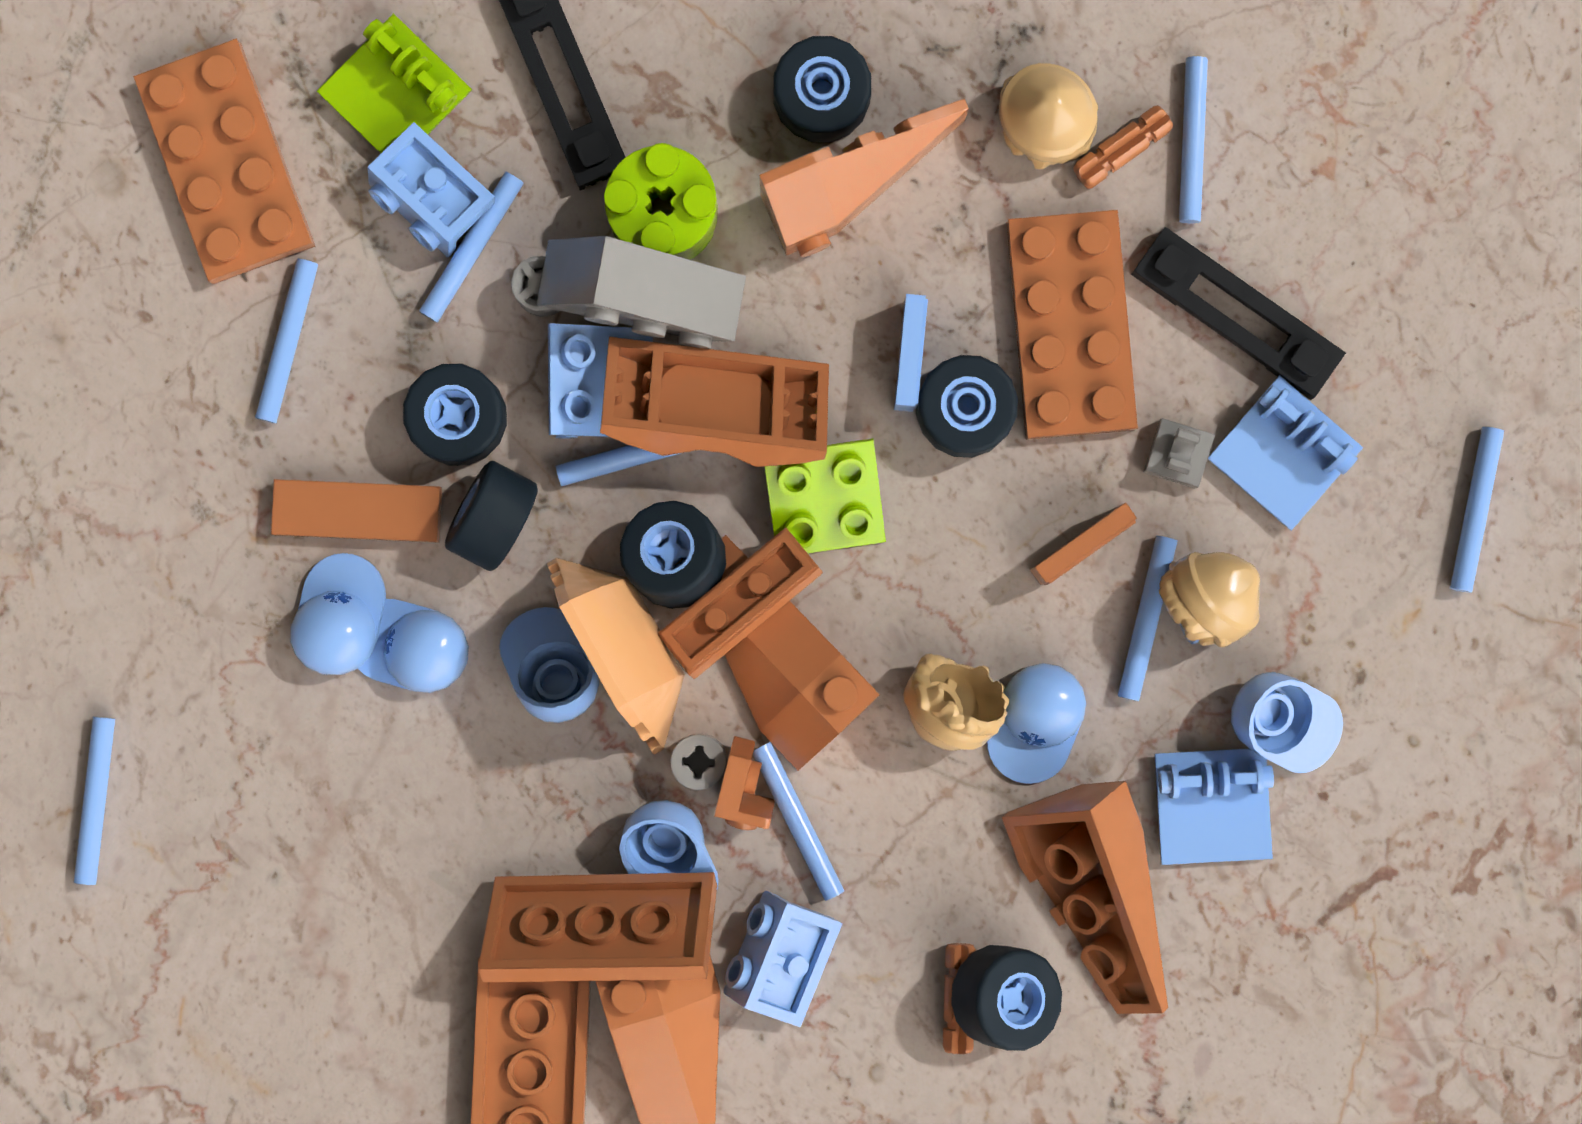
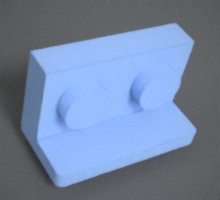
M415 122L367 167L368 181L371 186L368 192L373 200L391 215L398 211L412 224L409 227V231L424 248L431 252L438 248L446 257H449L456 251V241L495 204V196Z
M764 891L759 903L752 908L748 916L747 933L739 953L728 965L724 994L745 1009L801 1027L843 923L830 916L786 901L774 893Z

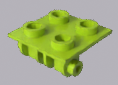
M394 13L384 23L379 19L372 21L363 32V36L368 40L317 90L380 153L393 143L413 122L429 135L472 91Z
M873 438L827 445V453L824 460L801 464L764 466L774 536L786 527L807 553L886 542Z

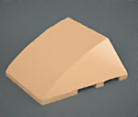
M559 558L553 559L547 563V566L552 574L550 575L551 580L556 587L554 591L559 608L616 709L628 724L636 729L642 741L647 742L651 752L654 755L664 750L685 676L682 668L657 633L660 632L659 627L638 590L627 577Z

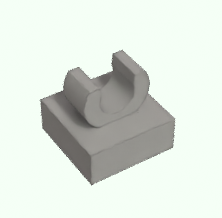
M1164 418L1160 419L1143 472L1194 489L1198 488L1215 434Z

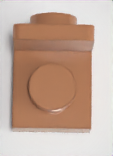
M734 736L714 817L723 818L727 824L741 830H755L757 827L769 829L775 801L771 798L754 794L762 762L751 760L756 741Z

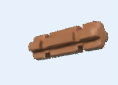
M1153 106L1140 116L1137 124L1132 121L1100 144L1096 149L1097 153L1089 152L1078 160L1073 167L1077 178L1086 188L1095 187L1106 179L1108 171L1114 173L1145 151L1150 145L1151 140L1156 143L1167 135L1173 128L1170 117L1160 106Z
M967 943L947 944L945 948V966L949 968V974H946L944 977L943 1019L947 1022V1027L943 1028V1048L945 1052L951 1054H968L973 1051L974 1039L968 1037L958 1025L951 1005L952 984L958 969L976 951L973 945Z

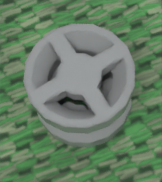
M534 256L522 261L514 270L511 279L512 292L518 303L528 313L539 317L552 316L560 311L537 306L538 296L530 298L534 294H539L545 262L544 256Z
M702 733L690 735L681 740L673 750L670 760L672 773L676 780L686 788L693 790L708 789L717 784L725 773L727 766L726 751L722 744L713 736Z

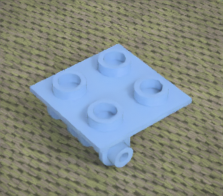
M549 323V435H556L558 439H575L578 436L609 437L600 433L609 337L653 342V337L634 333L631 327Z
M1279 375L1210 454L1208 460L1292 531L1340 474L1344 475L1358 459L1356 456L1363 447Z
M1251 749L1155 754L1161 865L1273 859L1268 788H1273L1274 773L1272 766L1267 765L1266 758L1258 755Z

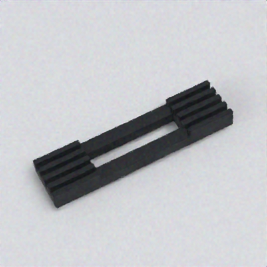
M499 0L579 190H584L589 185L593 186L598 181L602 180L603 182L607 180L617 165L626 157L559 0ZM547 26L553 28L592 122L574 130L571 129L532 37L533 32L544 31V28Z
M1164 227L1131 274L1175 306L1178 305L1263 364L1272 374L1277 377L1280 375L1310 400L1317 396L1346 354L1345 351L1167 227ZM1199 274L1288 335L1280 350L1276 351L1190 291L1189 288Z

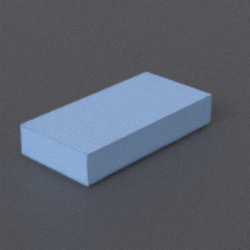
M906 294L904 300L894 410L913 412L918 405L928 299H925L926 295Z

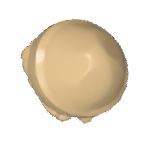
M1038 63L1023 68L1014 76H1010L1004 81L1000 93L999 117L1005 142L1013 155L1020 156L1025 154L1028 160L1033 162L1035 169H1044L1048 165L1074 161L1081 155L1088 153L1097 131L1098 104L1090 88L1082 78L1065 67L1050 63Z
M1194 552L1179 559L1177 562L1172 561L1169 564V570L1161 577L1159 594L1172 620L1177 624H1182L1185 628V637L1190 641L1199 640L1202 646L1216 644L1218 647L1223 648L1247 635L1259 622L1260 576L1253 564L1240 557L1225 552L1207 554Z
M925 654L919 660L915 671L904 689V701L918 735L923 740L941 749L950 751L961 749L974 750L982 747L991 737L998 733L999 728L1004 724L1007 715L1006 708L1009 705V698L1003 693L1004 685L998 681L993 682L989 676V668L983 665L974 668L964 664H957L954 660L941 655Z

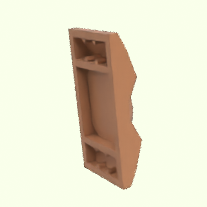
M609 337L600 433L622 443L662 456L704 450L725 453L755 467L801 464L824 460L827 453L829 364Z

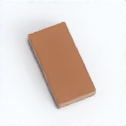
M1127 503L1118 506L1032 567L1030 571L1040 585L1052 583L1135 524L1137 517Z

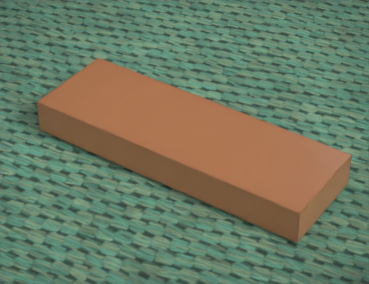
M274 479L271 535L440 543L442 487Z
M785 527L657 634L689 676L695 680L823 574V571Z

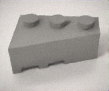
M609 236L548 240L537 306L583 315L585 320L595 323L633 326L632 332L645 336L665 338L666 333L679 336L678 344L711 349L712 341H735L746 276Z

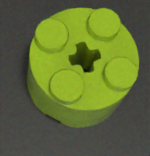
M659 143L631 153L614 169L604 193L607 219L616 239L691 260L706 248L713 237L718 218L715 186L705 166L685 150L666 143ZM658 197L663 201L672 198L670 202L673 212L668 216L662 211L652 215L653 207L651 202Z

